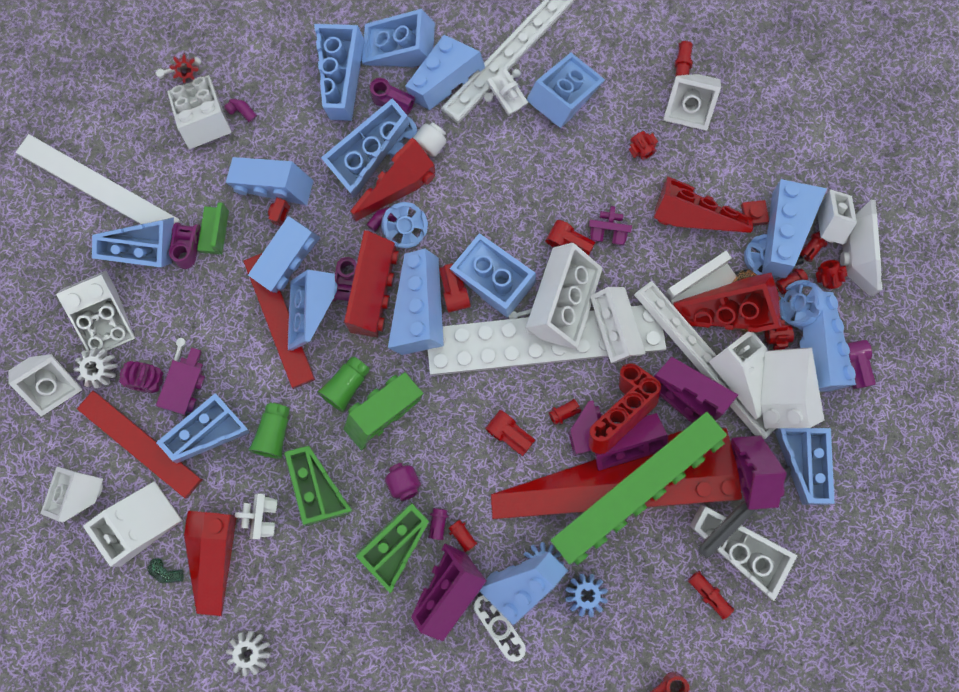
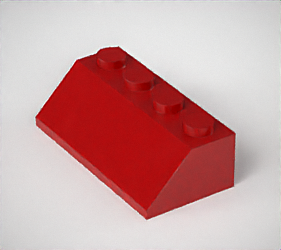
M364 230L344 323L350 333L378 338L379 331L383 332L385 326V318H382L384 309L389 307L390 295H387L388 287H392L394 283L395 273H392L393 264L397 265L399 251H396L394 242L367 230Z

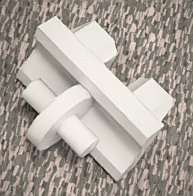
M506 68L497 75L487 79V84L508 116L528 104L517 82L513 80Z
M254 494L253 512L250 513L251 504L244 503L243 513L235 512V518H242L241 528H248L249 519H252L249 539L274 536L275 523L262 522L263 512L276 513L277 500L265 497V494Z

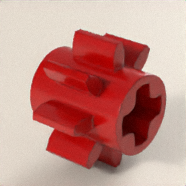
M185 53L179 59L173 56L176 63L175 65H169V69L175 70L173 78L175 79L179 76L182 78L183 83L189 77L194 80L193 71H199L197 66L192 65L195 58L193 57L189 60L186 58ZM182 63H186V66L190 68L185 73L182 72L181 68H177L181 67Z
M641 131L630 139L632 144H630L629 151L634 158L638 156L645 160L657 151L655 147L658 141L653 133L649 135L645 131Z
M837 260L824 261L818 267V272H816L817 283H822L823 287L827 289L840 287L842 282L846 281L845 277L848 276L846 266H840V262Z
M781 320L780 328L766 330L764 332L766 344H773V350L788 347V343H792L794 340L792 326L785 325V320Z

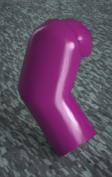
M232 98L224 105L225 110L230 115H233L236 111L240 112L249 123L257 117L256 113L243 100Z
M389 207L377 210L366 226L376 232L381 225L385 211ZM392 213L387 217L391 222H396L397 220Z

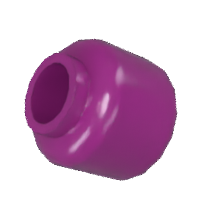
M398 463L389 468L390 473L385 477V483L393 498L406 501L419 493L418 489L421 486V482L411 465L403 466L402 463Z

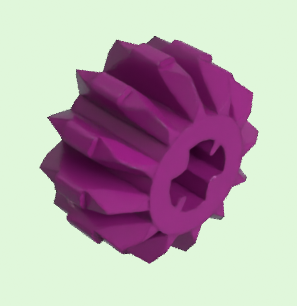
M138 361L124 363L119 375V382L124 387L136 390L137 392H158L163 382V372L160 368Z

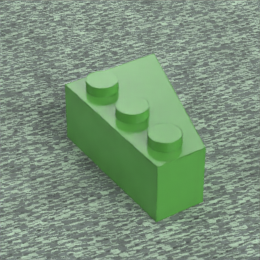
M405 372L399 377L397 375L392 376L385 383L386 386L384 388L373 390L367 396L368 400L362 404L358 402L348 410L349 414L343 430L361 451L367 447L366 444L375 435L380 436L384 432V428L393 421L400 419L421 400L424 393Z
M309 446L284 452L303 527L352 513L351 508Z
M411 501L356 553L359 561L390 594L429 523L428 519Z

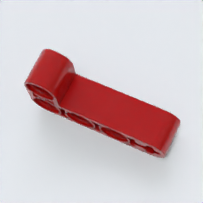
M629 363L622 366L620 369L619 389L625 395L590 427L589 448L596 454L608 452L659 403L660 382L636 364Z

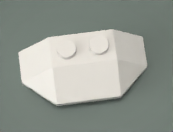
M870 200L856 213L857 223L845 243L842 244L843 252L840 255L841 266H846L847 275L869 296H874L883 289L876 200Z

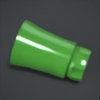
M351 357L317 393L330 405L344 413L349 401L364 381V377L369 373L370 369L358 358Z
M267 403L265 413L262 414L256 435L248 450L249 452L269 458L282 459L284 437L288 424L287 418L290 411L288 407L277 403Z

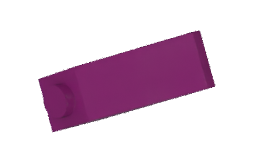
M657 413L646 415L605 454L595 453L598 471L655 454L667 445L668 436Z

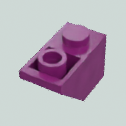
M593 400L588 401L569 431L574 456L592 452L589 448L590 427L601 417L599 406H595Z

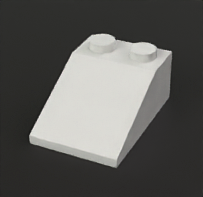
M812 347L765 351L761 393V410L765 428H811L824 421Z

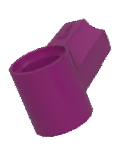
M376 78L370 84L371 98L375 105L383 106L393 98L406 115L410 114L415 102L414 96L391 86L384 78ZM381 90H382V91H385V93H383V94H377V93H376V92L381 91Z
M867 340L847 343L850 349L849 358L851 366H853L856 373V385L852 386L853 389L876 385L870 364V359L872 358L870 343Z

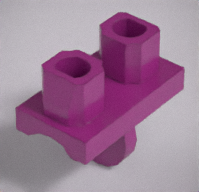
M610 206L609 212L600 211L599 218L608 219L607 222L590 219L588 228H590V239L593 241L603 242L604 231L609 230L613 231L612 244L624 245L628 233H631L632 225L613 223L614 220H623V214L615 213V206Z

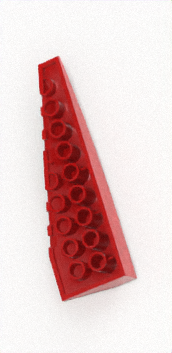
M722 428L727 434L722 439L725 444L714 453L711 450L707 451L703 455L706 460L695 469L690 465L683 471L686 476L675 485L672 481L664 487L667 492L656 501L650 498L644 504L647 508L742 500L739 472L727 428ZM676 432L667 435L668 443L672 441L676 436H678L681 432ZM654 454L599 471L595 459L491 494L492 519L583 513Z

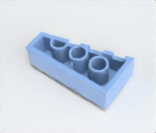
M314 24L317 36L316 47L319 56L318 67L321 76L322 107L330 120L352 121L364 38L358 25Z
M392 98L321 157L354 198L410 124L408 116Z
M780 179L772 192L762 274L771 272L772 276L786 278L795 267L827 188Z
M427 249L404 254L388 343L389 349L401 355L444 346L439 258Z
M822 291L824 295L822 312L812 324L806 327H799L803 331V337L799 341L800 348L812 347L819 392H829L856 385V373L853 366H851L849 358L850 349L845 342L843 334L844 325L839 317L837 298L833 292ZM811 303L809 310L815 313L816 307L814 303Z

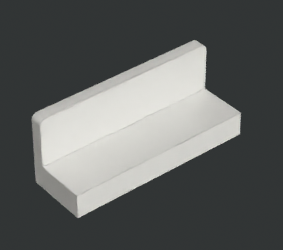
M727 251L723 252L670 287L665 293L666 297L673 305L676 301L733 283L737 280V276L727 264L732 257Z
M607 287L590 295L610 362L617 363L631 356L646 354L626 289L624 287Z

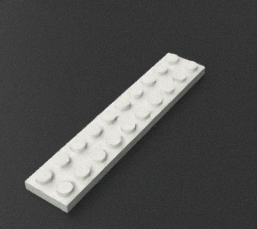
M643 305L631 306L645 352L665 351L666 343L663 328ZM595 310L589 311L578 349L541 340L526 329L529 317L443 326L444 346L428 349L430 376L609 356Z

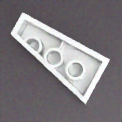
M700 505L690 527L705 540L726 517L706 506ZM740 526L717 550L773 601H775L797 558L796 554L743 526Z

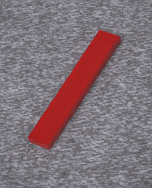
M262 253L243 260L248 274ZM249 277L291 387L294 389L314 381L315 377L303 346L292 351L288 350L289 310L281 291L279 290L277 293L271 292Z
M92 390L78 406V411L182 497L187 499L203 480L184 463L179 462L176 464L156 443V440L96 391Z

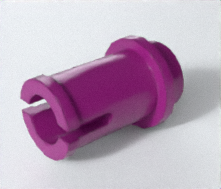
M433 508L432 513H430L432 518L428 538L444 540L445 523L449 515H447V510Z

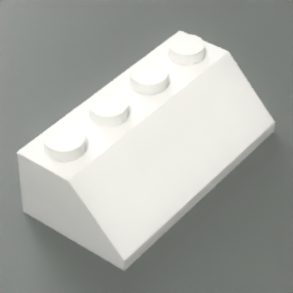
M574 243L552 248L526 329L541 340L578 349L592 304L590 295L595 294L603 268Z

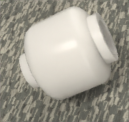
M435 123L423 124L413 137L430 157H436L446 144L445 131Z

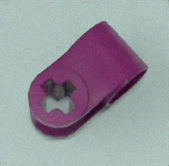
M176 222L173 225L169 256L182 269H188L195 264L201 226L198 224L185 226ZM187 252L184 258L178 259L182 253Z
M343 257L337 262L335 271L337 292L334 295L333 302H336V300L349 301L357 265L353 258ZM346 266H354L352 273L343 274V269Z

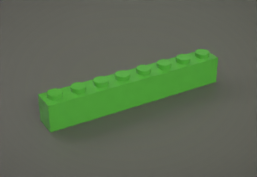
M708 412L704 413L550 541L569 565L573 562L576 565L580 564L588 557L586 553L588 549L592 546L598 549L608 540L605 535L611 530H614L616 533L628 524L625 521L632 513L635 517L647 508L644 504L650 498L656 501L667 492L664 488L672 481L675 485L686 476L683 471L690 465L695 469L706 460L703 455L707 451L711 450L714 453L725 444L722 439L727 434Z

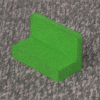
M221 202L217 203V207L204 206L197 249L199 253L220 255L223 253L229 210Z

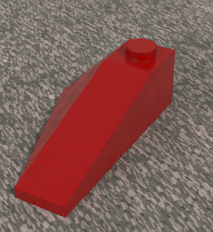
M413 137L391 159L394 162L392 167L387 172L382 171L379 174L376 187L374 189H367L350 210L355 221L420 189L424 184L428 185L434 179V163Z
M667 176L654 212V218L661 224L686 228L752 232L753 219L729 206L720 207L711 196L701 197L694 193V187Z
M771 272L748 277L673 303L674 307L691 326L707 328L718 326L725 327L727 330H734V328L748 329V332H761L781 327L779 294Z
M188 511L184 539L196 614L222 616L237 519L235 515Z

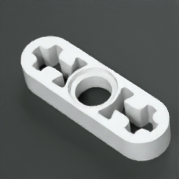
M484 595L479 596L474 603L476 614L504 656L513 662L521 660L526 652L524 642L511 623L493 604L490 606V610L493 614L498 610L500 615L493 617L489 623L485 621L486 618H489V615L485 610L480 612L478 608L481 606V600L484 599L485 602L489 600ZM497 620H502L507 624V630L502 635H497L492 630L493 623ZM511 632L515 635L510 638L513 644L517 645L519 643L521 645L518 649L520 654L517 656L514 653L508 654L507 651H509L510 647L506 641L503 645L499 641L507 638Z

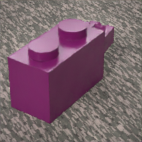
M191 347L187 359L181 358L180 362L172 360L156 403L158 408L183 416H187L188 412H193L197 399L193 397L196 389L201 390L205 380V376L202 375L203 364L198 363L202 353L201 350Z

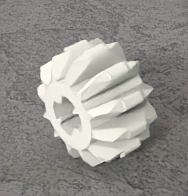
M91 348L90 352L87 350L81 352L83 358H76L75 360L80 366L73 369L75 372H80L77 380H85L84 386L86 387L93 385L94 388H101L102 384L109 385V378L117 376L112 369L118 368V365L111 363L115 356H107L108 350L101 349L99 351L98 348Z
M249 631L247 637L242 632L238 634V640L232 639L230 641L233 648L226 650V654L233 655V658L227 661L228 665L236 664L233 672L237 673L242 669L243 676L249 675L250 671L255 675L259 673V667L264 668L267 666L266 661L262 658H269L271 653L264 652L263 649L267 648L270 644L266 642L261 645L260 642L264 637L262 634L255 638L254 631ZM251 649L253 654L245 658L244 653Z

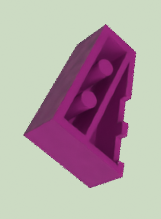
M672 356L654 376L661 384L660 396L691 423L695 422L706 412L716 421L726 412L738 396L735 392Z
M762 436L732 438L731 446L739 472L741 490L748 510L779 508L781 497H784L786 471Z
M446 543L442 547V551L445 553L439 566L434 565L431 572L435 574L428 589L424 587L411 616L420 633L440 641L446 638L487 581L465 552Z

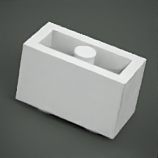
M830 189L817 212L820 236L828 242L844 244L857 223L853 199L851 195Z

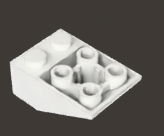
M209 75L198 77L192 82L177 85L167 91L177 128L189 149L232 133Z
M107 271L63 288L56 294L87 351L90 352L91 348H98L99 351L101 349L110 350L135 339L118 292Z
M747 332L711 359L709 363L729 386L730 390L738 394L737 398L756 420L762 415L761 393L764 357L767 348L754 332Z
M154 481L105 509L83 525V527L109 566L121 567L183 520Z

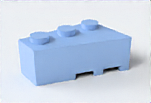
M443 35L405 87L408 94L415 97L416 104L431 110L451 95V90L461 83L464 85L468 82V77L476 71L481 72L485 69L481 53L470 46Z
M233 157L225 183L231 186L235 193L240 195L252 194L272 199L278 197L287 202L307 206L314 180L292 161Z
M288 216L248 276L271 292L277 293L279 290L282 291L289 281L288 278L299 268L304 258L321 237Z
M174 217L92 235V258L154 267L169 265L172 263L169 249Z
M779 428L774 431L787 466L791 468V477L802 505L835 504L831 428Z
M548 552L528 559L517 566L512 565L503 571L491 573L486 578L487 581L480 592L514 625L558 584L568 570Z

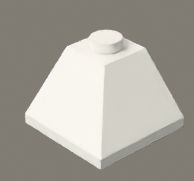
M700 74L676 76L663 121L707 131L720 93V79Z
M52 354L29 357L8 371L10 386L40 416L45 415L83 390Z
M56 467L40 514L59 522H65L96 502L103 489V479Z

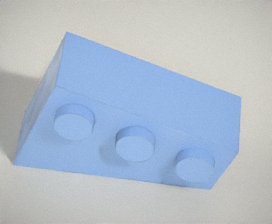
M215 393L156 443L177 464L249 433V430Z

